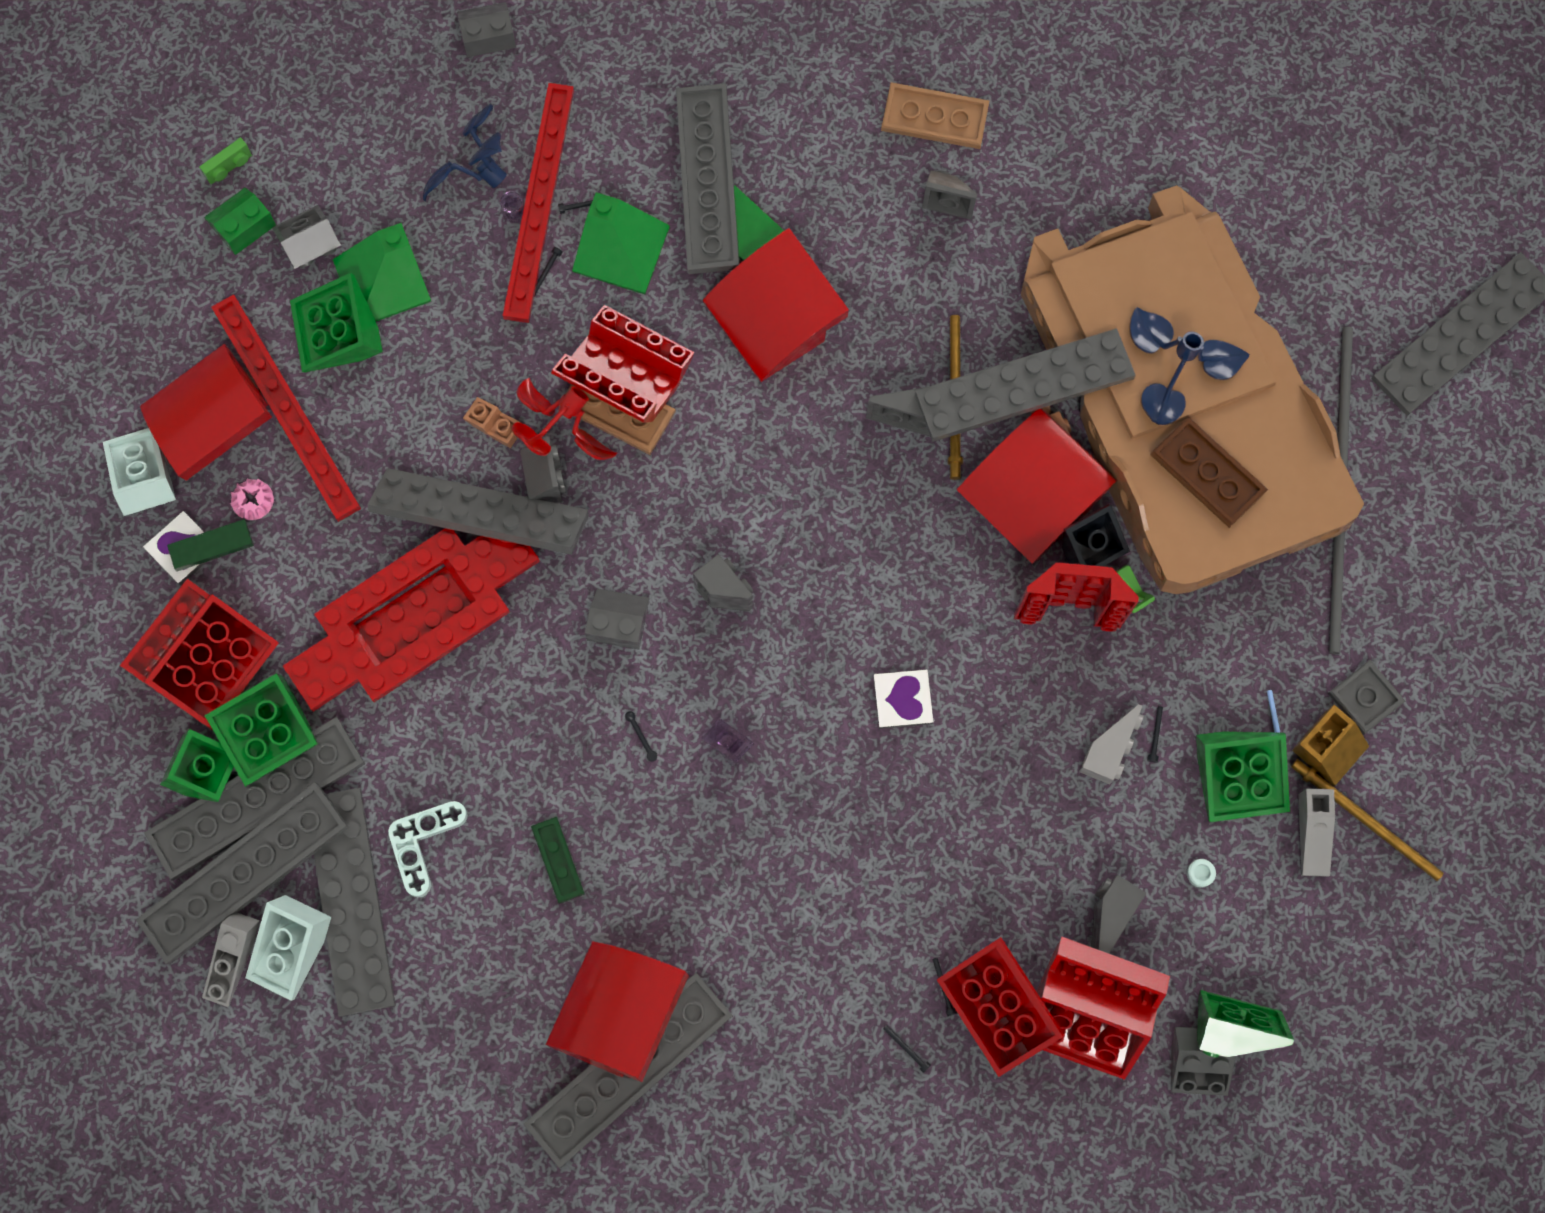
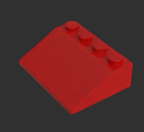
M1001 937L937 979L998 1077L1065 1036Z

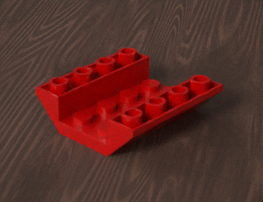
M604 305L591 320L589 335L572 356L563 355L552 369L551 374L643 423L653 422L677 390L694 356V352Z
M1056 562L1027 586L1014 613V619L1020 620L1022 624L1032 625L1036 624V621H1041L1049 605L1063 606L1064 603L1075 604V607L1082 609L1091 608V605H1094V626L1101 627L1102 631L1113 632L1117 628L1122 627L1137 605L1139 596L1112 567Z

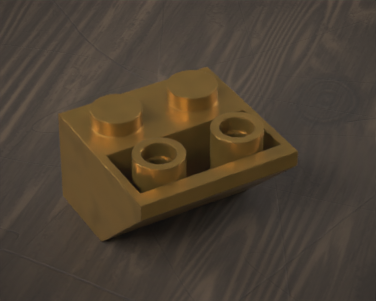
M1333 705L1325 711L1292 751L1309 766L1315 768L1316 772L1331 785L1335 786L1367 750L1369 745L1357 724L1338 707Z

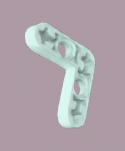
M456 801L448 802L398 819L390 825L389 837L406 891L417 898L427 895L431 888L430 877L418 841L462 826L467 820V810L461 803ZM452 808L462 811V814L458 815L457 821H454L452 818L444 819L443 821L446 825L441 827V820L437 815L438 812L441 811V815L444 817L451 814L450 809ZM426 816H432L436 820L435 827L430 831H425L421 828V821ZM415 820V827L420 833L419 835L415 836V832L412 830L405 833V839L395 836V833L399 831V826L402 825L405 829L412 828L413 825L410 822ZM408 851H414L417 854V862L412 866H406L402 861L403 855ZM421 867L422 871H416L421 881L425 880V884L421 885L422 890L418 892L415 888H411V885L415 882L414 877L411 873L406 875V871H415Z

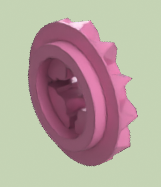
M246 479L245 482L237 484L234 492H231L230 504L234 512L243 519H260L273 506L274 496L271 488L259 479ZM246 492L248 494L250 493L251 495H255L257 493L255 498L257 500V503L259 504L258 506L255 503L253 504L252 502H248L246 504V502L248 501L245 494Z

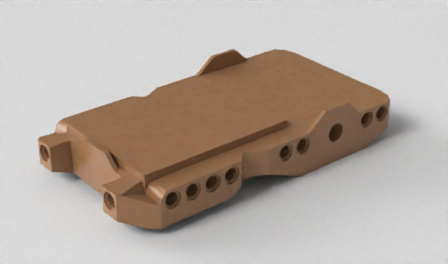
M1176 185L1152 195L1148 207L1152 220H1134L1101 232L1082 246L1068 250L1059 229L1034 237L1021 296L1046 350L1117 328L1135 372V379L1082 395L1080 416L1096 461L1117 480L1109 489V492L1143 564L1160 591L1182 594L1241 573L1243 569L1287 552L1291 554L1340 535L1353 524L1364 502L1341 459L1336 430L1320 398L1303 383L1278 331L1254 313L1260 295L1219 214L1208 211ZM1138 307L1146 312L1164 317L1171 323L1174 330L1171 342L1175 341L1179 336L1183 338L1187 332H1197L1202 336L1204 342L1219 340L1232 344L1250 354L1249 358L1236 375L1227 380L1214 379L1206 374L1203 369V362L1198 360V356L1192 361H1187L1172 390L1178 391L1185 396V410L1173 423L1158 425L1151 421L1142 408L1141 396L1146 387L1152 384H1162L1166 388L1168 387L1181 362L1176 352L1178 345L1166 350L1160 347L1157 352L1152 354L1140 350L1133 343L1130 335L1132 314L1135 308ZM1187 417H1190L1268 489L1230 528L1150 455Z

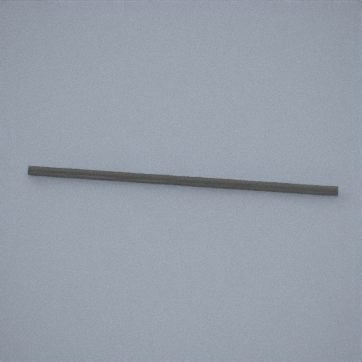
M1352 327L1342 328L1338 445L1341 459L1346 468L1348 467ZM1345 531L1334 537L1330 654H1340Z

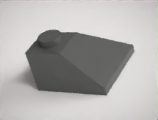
M931 170L925 188L922 208L972 220L977 193L958 177L946 171Z

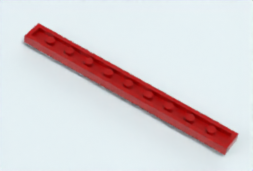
M548 83L503 311L504 320L530 322L574 95V86Z
M233 294L211 307L336 520L339 522L360 510L361 507L235 295Z

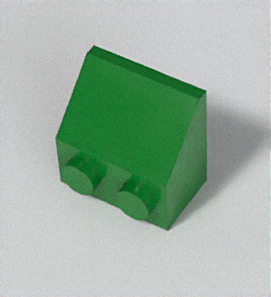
M243 188L204 217L234 255L241 252L276 226L271 213L256 195L247 188Z
M189 729L181 737L160 785L184 796L218 802L234 766L221 743Z

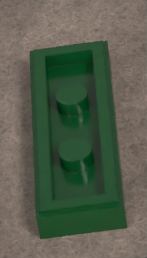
M245 519L167 545L176 572L254 546Z
M557 816L532 825L531 828L558 904L585 895Z

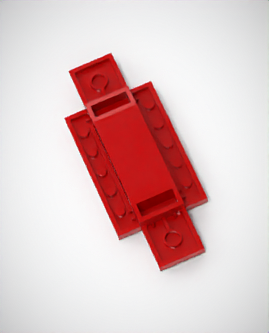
M445 528L316 612L314 615L328 636L284 664L283 668L313 712L358 682L361 683L371 700L375 703L510 613L496 590L540 562L531 546L485 536H479L464 546L454 530ZM442 564L445 565L444 568L437 571L436 573H434L433 575H431L430 577H428L427 579H425L424 581H422L421 583H419L418 585H416L400 597L396 598L395 600H393L392 602H390L389 604H387L386 606H384L383 608H381L380 610H378L377 612H375L359 624H353L354 622H356L357 620H359L360 618H362L378 606L382 605L383 603H385L386 601H388L389 599H391L392 597H394L395 595H397L398 593H400L416 581L420 580L421 578H423L424 576H426Z

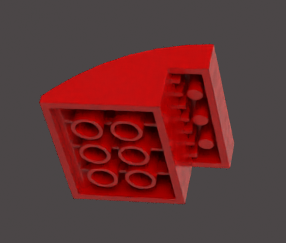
M790 228L774 237L746 258L703 299L705 306L760 382L823 343L826 331L847 318L849 312L847 306Z
M225 344L140 406L147 426L177 475L186 481L272 418L266 409V406H268L267 402Z
M1040 408L1000 443L956 490L1033 564L1039 561L1055 542L1063 538V529L1081 520L1117 480L1051 416Z
M186 579L119 666L213 731L205 715L239 696L279 642L213 594L209 595L189 579Z
M1061 937L1044 972L1037 993L1065 1036L1043 1050L1107 1074L1126 1079L1152 1038L1157 1009L1167 995L1170 976Z
M592 941L545 1045L619 1077L626 1075L642 1082L689 975L682 969L642 954Z

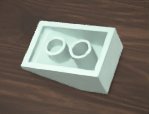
M149 428L103 442L113 495L124 516L176 500L163 452Z
M286 895L267 902L245 978L291 1001L294 1000L325 941L331 917Z

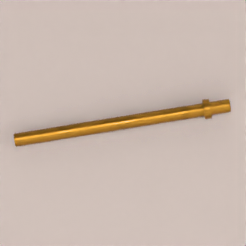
M959 315L950 316V380L960 377ZM961 433L950 436V457L947 458V463L950 465V479L952 480L961 479V465L963 464V457H961Z
M1296 759L1291 765V768L1303 776L1302 780L1306 783L1309 781L1318 789H1334V800L1337 804L1434 880L1438 881L1444 873L1319 776L1315 768H1309L1299 759Z

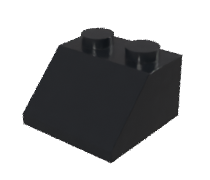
M1110 504L1063 529L1062 549L1069 564L1104 567L1130 552Z

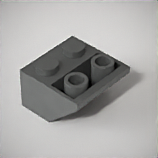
M547 436L542 439L551 446V451L548 455H537L528 447L520 450L529 500L539 499L560 503L563 502L561 494L566 493L562 472L559 469L562 468L557 444L552 445L550 437Z
M718 554L693 573L694 587L710 607L739 611H750L753 608V595L751 594L753 589L744 578L740 580L734 572L737 570L728 558L723 560Z
M1175 1027L1171 1046V1093L1228 1096L1236 1056H1208L1202 1052L1203 1050L1199 1049L1197 1028Z

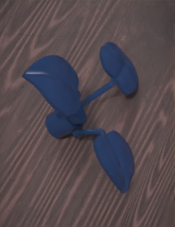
M491 103L473 116L462 132L463 136L471 133L479 146V151L468 162L472 166L482 160L476 167L479 172L475 173L450 161L445 163L428 179L423 191V200L425 202L427 195L455 169L475 177L478 181L484 179L492 188L497 187L504 180L507 173L491 158V155L502 152L500 146L501 134L499 132L495 133L483 144L477 136L478 126L486 120L490 111H493Z
M1138 307L1135 308L1132 314L1130 335L1133 343L1140 350L1152 354L1157 352L1160 347L1166 350L1178 345L1176 352L1181 362L1168 387L1166 388L1162 384H1152L1146 387L1141 396L1142 408L1151 421L1158 425L1173 423L1185 410V396L1178 391L1172 390L1187 361H1192L1198 356V360L1203 362V369L1206 374L1214 379L1227 380L1236 375L1249 358L1250 354L1232 344L1219 340L1204 342L1202 336L1197 332H1187L1183 338L1179 336L1175 341L1171 342L1174 330L1171 323L1164 317L1146 312Z

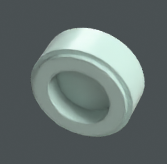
M1195 860L1187 869V878L1196 887H1206L1215 880V867L1208 860Z

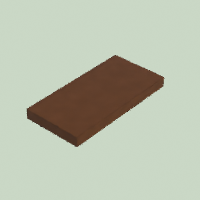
M1187 417L1150 454L1229 528L1268 490L1190 417Z

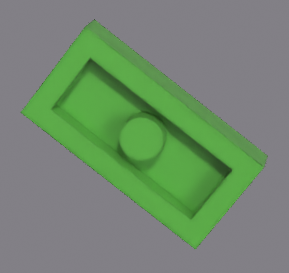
M240 137L199 166L206 180L213 184L216 181L223 180L228 175V172L235 167L243 166L252 154L247 144Z

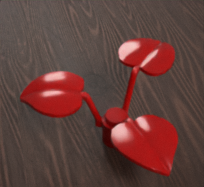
M527 378L518 386L517 397L534 412H541L544 415L552 416L555 413V408L560 406L558 408L559 412L539 434L521 422H516L512 425L511 429L514 435L532 452L540 456H546L550 453L551 446L542 437L563 415L569 419L576 416L572 429V434L576 436L574 441L589 456L598 460H606L618 454L598 442L586 431L578 428L581 417L585 413L582 408L589 400V397L581 389L572 386L566 395L564 394L561 399L551 405L533 386L530 378Z

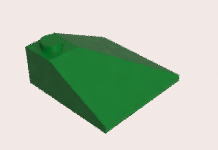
M596 192L587 214L572 272L646 294L670 225L620 199Z
M402 223L373 233L333 259L339 278L349 273L354 274L375 322L431 302Z
M354 274L344 275L290 300L302 372L360 362L383 352L379 328Z
M277 673L205 715L245 787L318 745L297 698L284 676Z
M1222 731L1196 735L1198 765L1209 822L1290 812L1285 733Z
M1203 990L1199 992L1197 1042L1199 1049L1203 1050L1204 1054L1211 1057H1219L1220 1055L1231 1057L1293 1045L1294 1038L1282 1011Z

